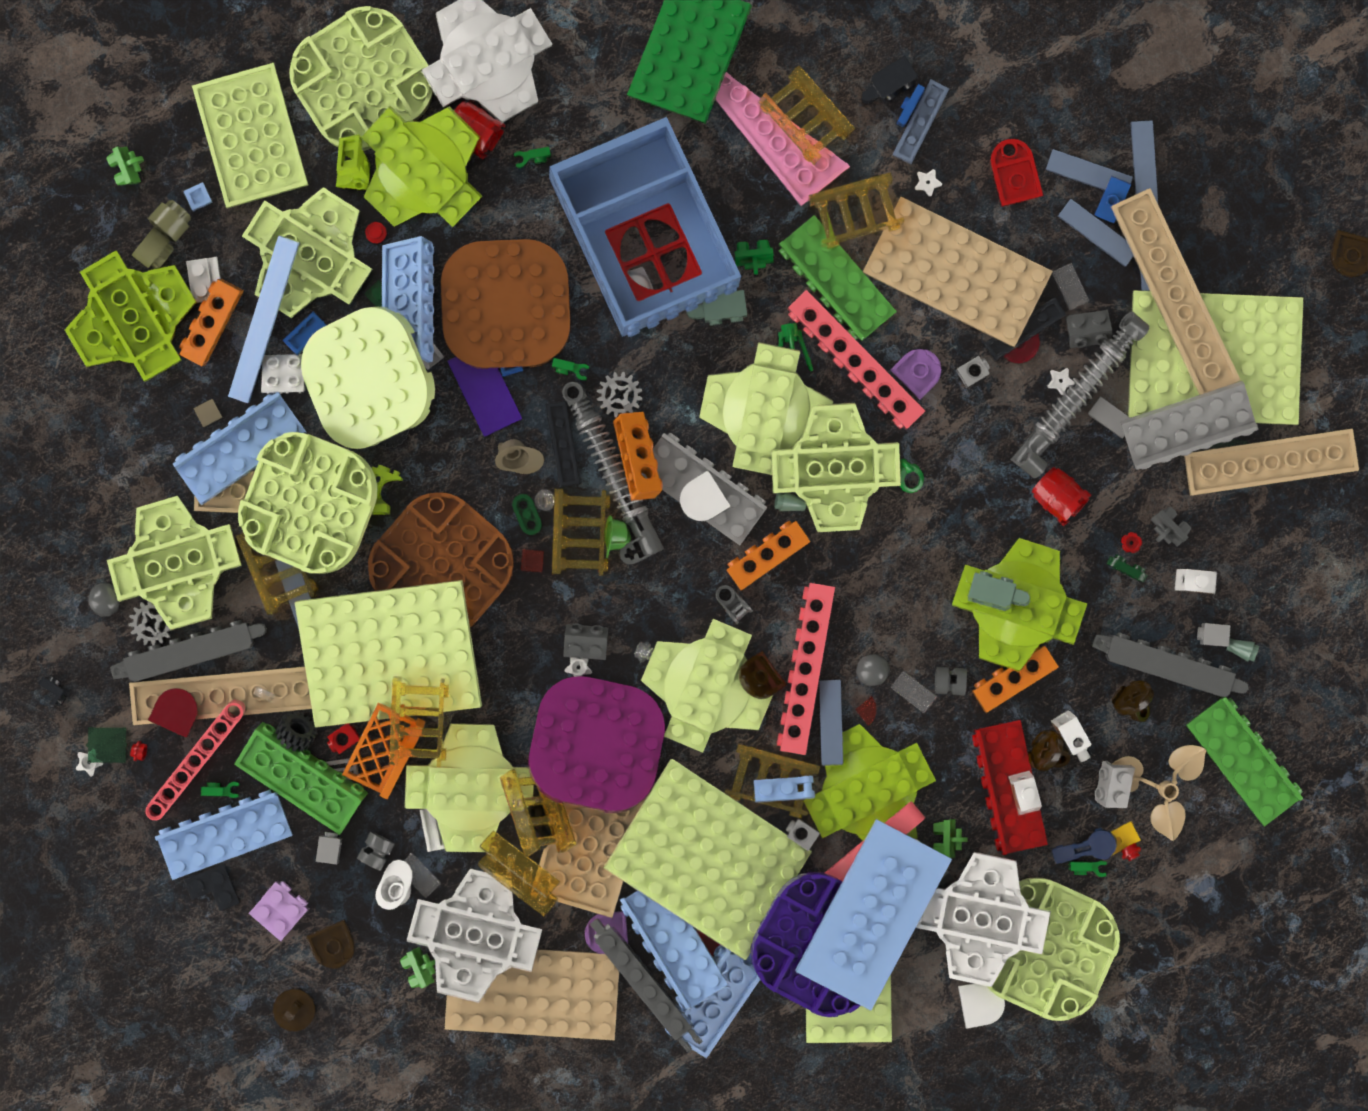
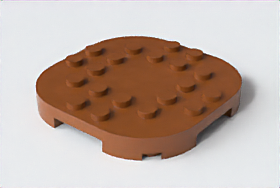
M530 239L478 241L459 248L445 264L441 277L443 334L449 349L460 361L478 369L532 368L547 364L564 349L570 335L569 280L563 260L550 246Z
M442 492L428 493L413 500L381 538L376 541L368 559L369 579L375 591L462 580L470 628L507 587L514 567L512 549L504 535L464 500L452 494Z

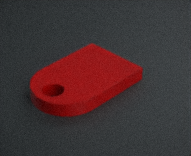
M1007 139L1000 142L991 154L990 164L1001 207L1043 197L1033 154L1028 145L1017 139ZM1012 145L1015 148V154L1012 156L1005 155L1003 151L1004 146Z

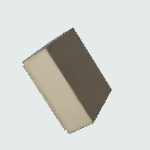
M213 399L194 408L204 428L223 418Z

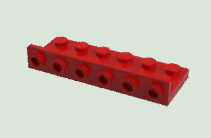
M1021 720L975 729L972 741L974 748L978 747L980 754L976 756L978 767L983 768L984 772L981 782L983 789H987L989 795L985 799L988 810L992 809L993 818H990L992 830H996L998 836L995 839L997 852L1001 851L1002 855H1007L1012 852L1048 845L1041 811L1018 815L1008 776L1030 771L1032 774Z

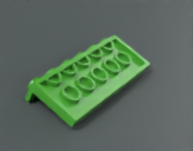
M815 215L788 238L779 243L781 248L779 253L782 257L793 262L794 266L792 268L799 276H805L808 280L806 282L807 286L812 292L817 291L822 296L820 301L827 309L831 307L834 310L835 314L833 316L841 325L845 323L849 328L847 332L855 340L858 339L862 342L897 312Z
M1221 697L1187 723L1186 726L1201 746L1206 749L1210 758L1265 827L1297 801H1301L1303 799L1301 796L1303 791L1296 782L1292 784L1287 778L1290 776L1288 771L1282 765L1279 767L1274 761L1277 759L1275 754L1270 749L1266 750L1261 744L1264 742L1262 737L1257 732L1253 733L1248 727L1251 725L1244 715L1240 716L1235 710L1238 708L1231 698Z
M262 722L253 732L234 765L340 835L368 792L361 785L353 783L343 776L341 772L328 766L325 761L313 756L309 750L299 752L297 749L295 752L292 751V747L289 749L285 748L287 745L286 743L282 745L280 743L281 739H277L278 734H276L275 728Z

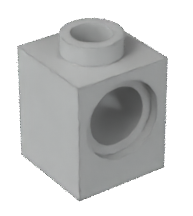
M977 356L957 368L956 372L965 387L968 388L990 374L988 371L990 366L985 358L981 359ZM972 365L978 366L980 369L979 376H971L969 367Z
M1202 623V627H1198L1197 640H1200L1201 645L1229 647L1230 625Z
M799 818L796 822L792 820L786 828L788 832L787 837L807 851H809L820 834ZM803 827L807 830L806 838L798 839L795 836L798 828Z
M325 832V836H319L316 862L339 864L342 838L337 837V833Z

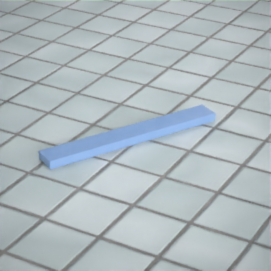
M278 236L228 397L250 403L300 242L283 236Z

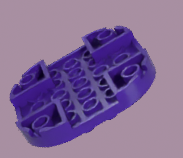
M808 872L789 880L777 893L754 935L751 945V961L759 979L773 992H777L816 1015L838 1017L839 1015L855 1011L861 1005L795 971L843 882L826 873Z

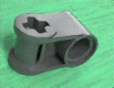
M721 585L717 588L715 592L717 601L736 624H739V620L748 612H753L733 588L728 585ZM722 589H729L731 592V597L726 601L721 600L719 597Z

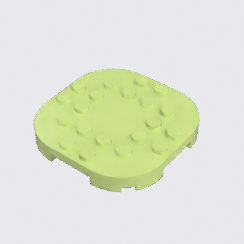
M364 6L349 10L344 16L316 34L306 37L293 53L289 69L292 87L322 135L338 148L339 138L354 135L362 137L390 106L405 121H417L427 111L432 101L434 91L422 73V69L428 66L427 62L402 23L393 14L384 9ZM362 139V150L365 151L371 149V147Z
M379 306L360 309L319 329L310 337L305 345L301 360L305 385L325 431L333 440L345 447L361 449L375 446L407 429L416 427L430 412L431 400L435 396L434 379L431 372L427 373L411 335L415 333L412 326L399 312L395 313L387 307Z
M290 432L271 439L259 452L256 458L259 462L245 499L240 501L238 521L245 535V540L257 552L297 567L304 572L324 574L341 569L352 560L358 551L376 503L377 482L372 468L357 453L310 434Z
M1045 878L1019 881L1020 891L1030 907L1051 911L1043 953L1038 954L1020 950L1017 954L1008 957L992 987H987L1001 999L1049 1020L1065 1021L1082 1015L1090 1009L1098 998L1099 990L1114 957L1118 953L1120 935L1114 917L1098 901Z

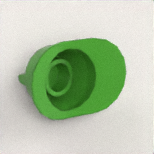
M608 516L605 527L606 558H608L610 550L621 549L631 541V535L626 523L615 520L612 516Z

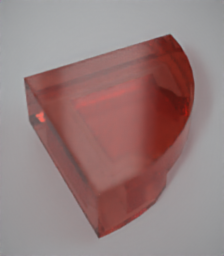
M872 696L855 709L868 726L876 716V703Z

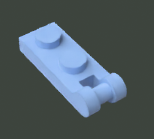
M813 776L754 780L755 803L815 798V791H812ZM797 785H803L804 791L798 792Z

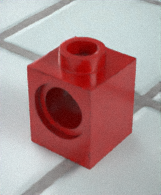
M347 723L327 736L330 740L327 744L334 753L337 751L341 754L356 744L360 739V735L351 723ZM340 733L348 736V743L346 745L338 743L337 738Z

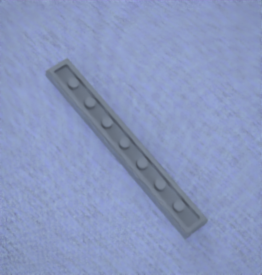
M1153 121L1131 122L1135 195L1150 188L1158 204ZM1140 270L1142 291H1150Z

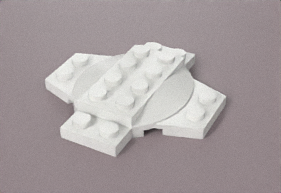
M458 0L436 12L443 48L440 60L422 69V73L443 108L461 97L466 100H476L494 118L505 122L538 103L531 68L534 56L551 47L552 43L531 8L515 17L497 14L482 0Z
M974 852L958 881L952 883L946 889L936 888L916 928L937 932L939 938L946 944L949 978L992 987L1008 957L1017 954L1020 950L1038 954L1043 953L1051 911L1030 907L1021 894L1016 860Z
M470 869L452 898L443 900L439 904L418 899L407 942L429 948L436 962L437 993L479 1003L497 975L509 968L511 969V967L532 972L542 929L520 923L513 909L512 880L510 878Z

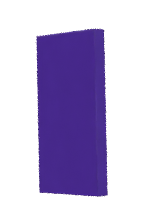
M457 357L448 360L449 366L484 437L522 420L498 368H474L466 365Z

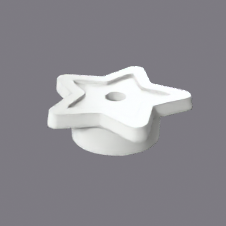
M933 169L927 174L917 172L919 182L915 190H923L931 197L934 188L942 186V183L935 177V170Z
M1068 368L1061 372L1050 371L1052 380L1048 384V388H1056L1061 395H1064L1063 391L1066 390L1068 385H1075V382L1069 378Z
M570 657L571 664L565 669V672L573 674L574 677L592 673L591 669L587 666L588 659Z
M95 749L91 750L88 754L78 752L80 761L76 770H85L92 777L95 768L102 766L103 762L96 758Z

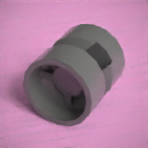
M936 667L935 694L947 695L948 692H951L952 695L965 696L967 669L954 668L950 671L949 667ZM950 678L955 679V684H950Z
M370 832L365 841L367 846L361 849L357 859L381 871L386 862L385 855L391 853L395 843L377 833Z

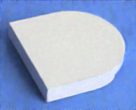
M709 471L687 483L680 495V504L684 513L697 521L709 520L731 507Z
M975 983L958 986L966 1029L994 1023L1001 1017L1005 1001L991 992L987 986Z

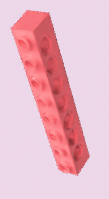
M807 290L788 307L790 311L788 316L795 323L800 322L805 327L803 331L811 339L815 337L820 342L818 346L826 354L830 352L835 357L833 362L840 369L845 367L849 372L847 376L855 384L859 382L864 387L862 391L870 399L874 397L879 402L877 406L883 413L887 414L889 412L894 417L892 422L899 429L904 428L907 430L925 412ZM813 311L816 314V319L812 322L807 321L804 317L805 312ZM828 326L831 329V334L828 337L821 336L819 333L820 327ZM835 342H844L846 349L843 352L836 351L834 348ZM852 356L859 357L861 361L860 366L852 367L849 364V358ZM872 371L876 377L875 381L867 382L864 379V373ZM882 386L888 387L890 389V396L886 398L881 397L879 388ZM897 401L903 402L905 405L904 412H896L893 407L894 403Z
M809 583V587H804L802 599L806 600L805 608L801 607L799 620H802L801 629L797 628L795 641H799L798 650L793 649L791 662H795L794 671L790 670L788 683L792 684L790 692L786 691L784 704H788L787 712H782L780 725H784L783 734H778L777 746H780V751L806 755L835 587ZM813 600L821 601L822 609L819 612L812 611L810 604ZM811 620L816 621L819 625L815 633L807 630V623ZM807 641H811L815 645V650L811 654H807L803 650V645ZM804 662L811 665V672L807 675H803L799 670L800 665ZM800 683H804L808 688L807 693L803 696L796 693V686ZM796 704H800L804 708V713L799 717L794 716L792 713V708ZM792 725H797L800 728L799 736L791 737L788 734V729Z

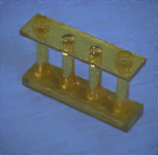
M799 65L789 75L790 83L772 98L765 93L758 103L765 114H769L801 150L805 160L815 165L822 156L819 152L837 136L845 140L852 134L855 128ZM799 89L803 93L804 99L784 114L777 104L792 91ZM813 105L818 110V115L798 130L791 120L807 106ZM822 121H827L832 126V130L812 146L804 136Z
M891 172L808 195L810 207L815 206L819 210L827 239L821 240L822 247L827 246V249L839 246V242L885 229L891 232L901 228L900 225L904 224V217L896 219L888 192L889 185L893 181ZM872 189H877L880 192L888 219L887 222L877 225L875 224L867 196L869 194L868 191ZM854 194L860 199L867 223L866 228L855 230L847 203L848 196ZM833 200L839 203L847 233L837 236L834 235L826 207L828 205L827 202Z
M555 489L552 574H561V570H565V568L599 569V576H604V571L608 572V559H604L606 508H610V495H606V490H602L601 497L568 496V494H564V489ZM568 504L601 506V518L567 517V515H563V507H567ZM567 526L600 527V539L566 538V536H563V528H567ZM566 547L600 548L599 561L566 560V557H562V549H566Z
M244 533L236 536L267 615L271 616L278 613L276 607H279V604L309 592L312 598L317 597L316 591H318L315 580H310L308 572L301 571L297 567H290L268 577L267 575L263 576L260 568H263L264 564L277 559L268 555L255 556L253 548L244 538ZM298 573L302 574L305 585L278 596H271L268 589L271 587V584Z
M401 676L393 677L389 765H398L399 759H403V757L437 758V767H441L442 761H446V748L442 747L444 698L449 697V685H445L444 678L440 680V687L406 685V683H402ZM406 694L439 695V708L405 706V704H401V697ZM405 715L439 716L438 729L404 727V725H400L401 717H405ZM404 736L438 737L437 750L404 748V746H400V738H404Z
M738 744L736 752L740 753L739 757L741 759L732 790L725 789L724 793L729 794L728 796L735 801L740 802V799L743 798L755 802L754 792L752 796L740 793L747 765L752 757L759 758V763H761L757 780L766 779L769 766H772V763L781 764L780 769L782 770L779 778H788L793 768L801 770L800 774H802V777L813 776V774L818 775L820 766ZM799 785L798 792H803V785ZM804 799L795 800L794 807L781 804L782 801L758 802L790 811L789 815L797 818H802V815L807 816L808 811L802 810Z
M511 769L500 777L525 857L538 851L540 846L555 844L558 853H562L577 844L563 802L558 803L549 799L539 791L538 787L540 796L524 798L520 786L536 784L531 777L518 778L515 769ZM543 805L546 816L530 818L527 806ZM549 824L552 836L537 838L533 826Z
M492 831L480 845V848L486 852V855L478 862V866L541 915L545 916L558 901V898L552 892L560 884V881L495 831Z

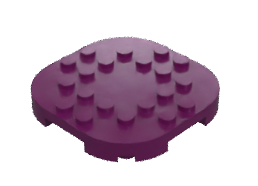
M570 677L553 685L540 703L528 757L530 776L539 788V791L558 803L564 802L602 810L604 813H621L637 806L649 794L657 773L665 732L664 718L658 704L651 696L638 688L590 677Z

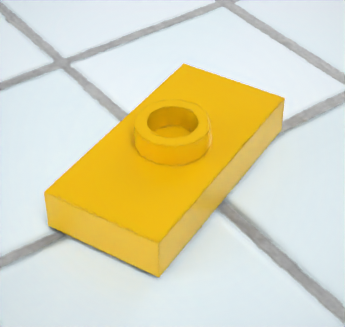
M1131 821L1110 831L1117 840V848L1113 855L1125 847L1141 841Z

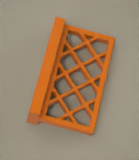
M378 702L342 775L380 792L381 797L388 799L424 729L425 721L420 718L415 720ZM379 710L387 713L390 720L379 723L377 717ZM404 721L410 724L408 730L399 732L396 723ZM392 724L395 734L385 736L381 727ZM378 728L381 738L370 740L368 732ZM397 737L400 744L399 747L390 750L387 740ZM383 742L386 751L376 754L373 744ZM369 746L372 755L362 758L359 752L360 748ZM388 755L391 761L390 765L381 767L378 758ZM374 759L377 769L367 771L364 762ZM360 763L363 773L356 775L350 772L349 769L352 765ZM379 772L382 778L380 784L371 782L369 775Z

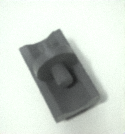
M1168 507L1164 511L1161 510L1150 520L1156 525L1154 530L1159 534L1155 539L1157 542L1164 539L1168 544L1173 542L1178 547L1189 538L1187 535L1191 527L1187 522L1182 521L1177 525L1173 521L1177 513L1172 507Z

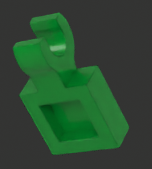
M544 147L528 150L527 152H515V157H523V162L516 164V167L523 168L529 161H535V164L548 162L547 159L551 158L550 148Z
M556 358L553 359L552 368L556 369V373L568 375V372H574L579 380L584 381L587 379V377L581 376L579 373L583 368L589 369V366L586 364H575Z
M207 782V786L201 787V796H229L237 798L239 794H233L231 788L232 786H240V783L231 782L226 787H220V783Z
M1102 860L1097 862L1069 861V870L1074 871V875H1087V871H1093L1097 876L1105 877L1106 873H1100L1098 867L1100 865H1107V862Z

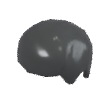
M99 583L91 589L88 602L95 614L101 617H110L119 610L120 602L117 600L112 584Z
M870 654L862 657L857 663L856 674L858 679L866 686H877L883 684L889 677L890 666L888 661L881 655Z

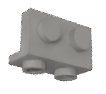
M1103 761L1099 770L1095 801L1105 808H1127L1135 768L1132 765H1112L1108 761Z

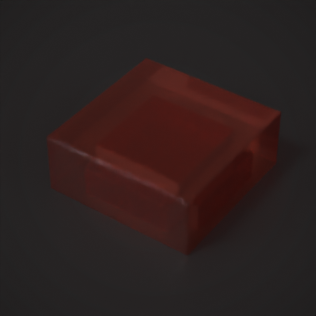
M523 550L521 571L542 572L544 551Z

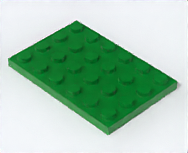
M664 0L627 95L706 124L752 5L741 0Z

